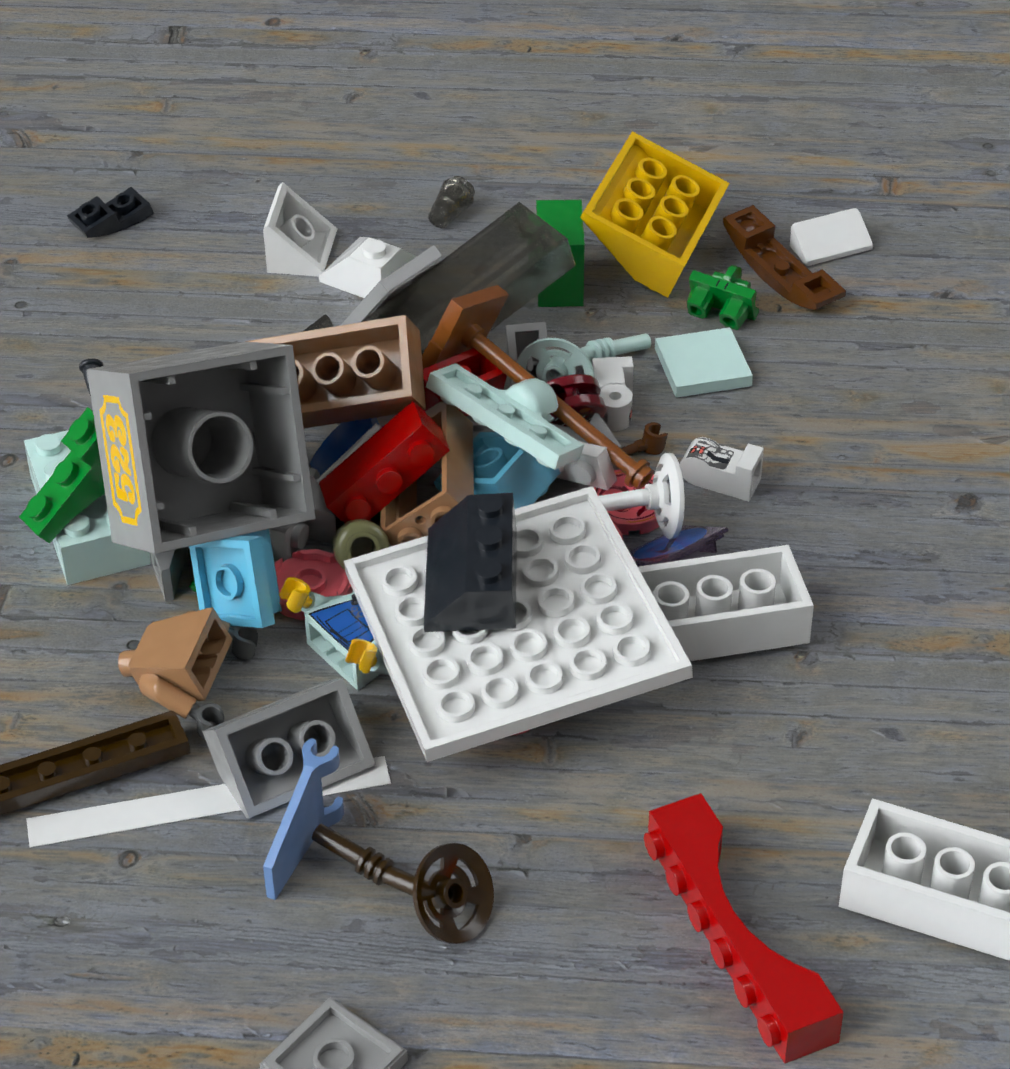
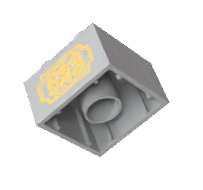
M240 342L87 369L112 543L156 554L316 519L293 345Z

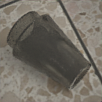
M453 176L445 180L428 214L429 221L435 227L446 228L448 224L473 204V196L475 195L473 185L467 179L460 176Z

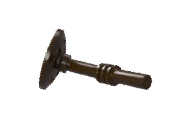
M322 823L316 827L312 834L313 841L356 866V873L360 875L364 873L366 879H373V883L378 886L384 883L413 896L415 911L420 923L435 939L448 944L465 943L475 938L486 926L494 902L493 881L486 863L472 848L459 843L439 845L425 855L414 876L394 867L393 860L390 858L385 859L382 853H376L372 847L364 849ZM441 858L440 870L434 872L428 881L424 880L430 866ZM458 860L463 862L470 870L476 886L472 887L465 871L456 865ZM467 903L475 905L471 918L464 926L458 929L453 918L463 912ZM427 912L434 920L439 922L440 928L432 922Z

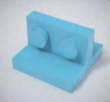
M269 529L189 546L199 610L213 607L219 618L229 622L230 626L264 628L275 624L274 613L282 611Z

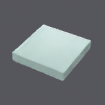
M730 327L655 338V351L676 398L752 386L753 375Z

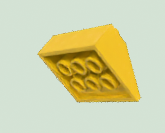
M632 131L580 218L635 281L668 298L730 183Z

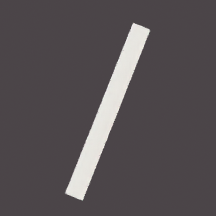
M385 756L373 758L375 766L323 787V796L391 784ZM226 784L26 818L29 847L240 811L241 808Z

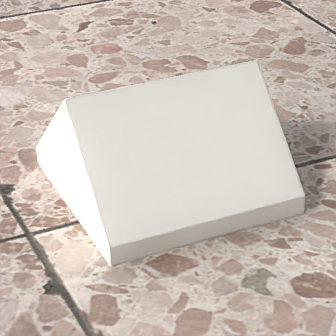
M283 182L277 188L263 229L267 273L319 277L326 268L337 228Z

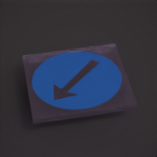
M682 525L681 532L677 538L667 539L664 535H661L629 552L637 567L677 561L697 550L699 552L716 553V541L724 537V533L728 532V528Z

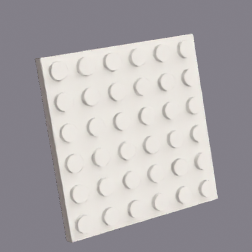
M593 486L515 509L517 527L516 628L424 632L428 535L344 560L348 580L427 762L693 678L692 664Z

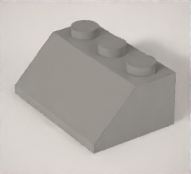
M343 678L324 681L202 731L221 779L248 819L291 800L303 771L302 747L311 738L317 742L316 756L318 757L327 755L333 746L339 747V767L335 772L321 778L322 788L376 765Z

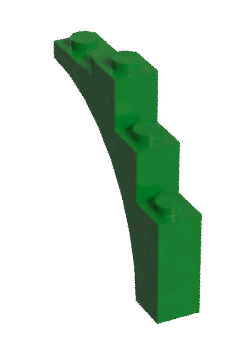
M88 407L72 423L69 431L61 440L71 450L70 453L56 466L52 476L37 495L30 499L26 509L19 516L37 536L48 543H51L76 515L105 494L93 410Z

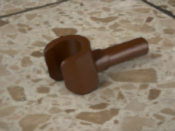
M656 422L648 423L645 425L642 439L636 440L634 443L621 449L628 455L642 451L652 455H659L665 448L668 433L659 435L661 425Z

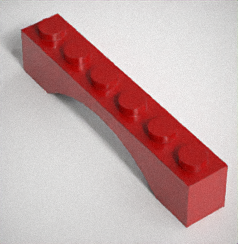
M702 793L650 810L648 832L644 834L647 852L654 861L659 860L665 869L666 880L672 893L675 896L681 895L686 903L689 919L697 932L703 931L710 942L711 953L716 965L720 969L726 968L731 976L740 1004L744 1008L750 1007L757 1019L758 1029L764 1043L768 1047L774 1046L784 1064L839 1043L844 1012L819 973L797 965L771 950L748 930L734 912L723 890L718 869L721 859L723 826Z

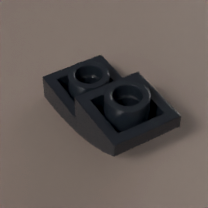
M130 187L116 195L115 198L106 204L96 196L68 214L67 217L87 238H93L127 229L150 217L154 212L150 203Z

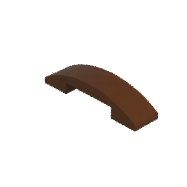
M754 205L723 218V225L740 254L756 274L782 297L801 307L817 310L846 296V290L823 269L812 273L774 238L776 226Z

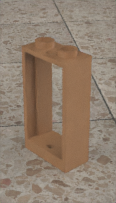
M440 401L425 411L440 426L450 449L442 457V491L417 507L416 480L381 510L380 527L388 536L389 544L392 546L427 536L428 528L467 495H474L473 423L456 406L449 405L444 401Z

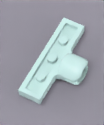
M456 363L430 373L426 387L439 395L442 401L458 407L472 416L476 423L487 426L503 436L504 440L510 445L520 447L534 456L541 465L556 470L580 459L584 444L550 423L554 420L550 413L557 411L558 401L553 388L548 383L537 378H531L516 383L507 390H499Z

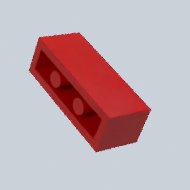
M412 401L319 482L326 507L344 523L355 519L370 520L450 451L440 426Z

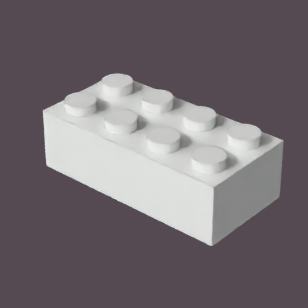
M789 545L638 567L690 661L810 643L814 605Z
M872 798L844 867L839 907L1010 961V840Z

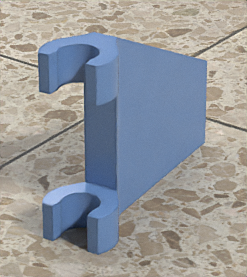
M312 738L307 740L302 747L303 771L263 865L266 895L276 900L313 842L312 834L316 827L321 823L327 827L338 823L344 815L342 797L338 796L331 806L324 807L321 782L322 777L338 769L340 764L339 747L333 746L327 755L318 757L316 756L317 742Z

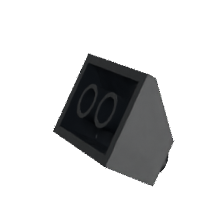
M513 493L467 495L428 528L424 632L516 628L517 527Z

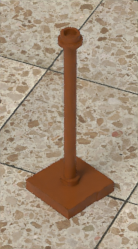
M495 285L451 299L439 322L438 328L422 355L423 369L474 348L515 383L535 378L487 338L509 294L499 285ZM557 396L558 408L552 414L587 443L606 447L611 463L626 474L624 483L627 486L642 489L651 480L654 470L650 468V463L646 459H641L638 462L635 461Z

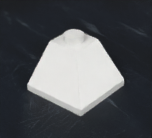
M359 237L319 275V282L365 298L379 281L417 256L399 247L384 243L381 240Z

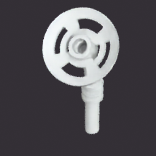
M664 453L661 456L655 470L653 484H646L644 489L599 496L606 511L645 506L647 510H654L657 523L667 539H675L681 532L685 509L684 482L680 464L673 453Z

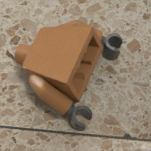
M213 607L198 611H188L182 615L152 622L148 625L137 648L125 650L119 654L118 667L124 677H133L144 696L168 710L174 711L184 719L189 715L197 720V733L205 739L202 731L213 727L214 725L211 722L216 724L223 723L224 713L217 704L207 703L200 707L195 703L196 701L206 700L231 642H233L232 653L235 657L242 660H250L255 656L258 633L253 627L238 626L235 629L230 628V623L221 620Z

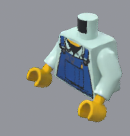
M288 577L279 596L282 599L288 600L286 604L291 612H304L307 644L357 691L365 687L380 673L389 675L354 592L347 595L326 597L310 591L309 585L301 579L295 577Z

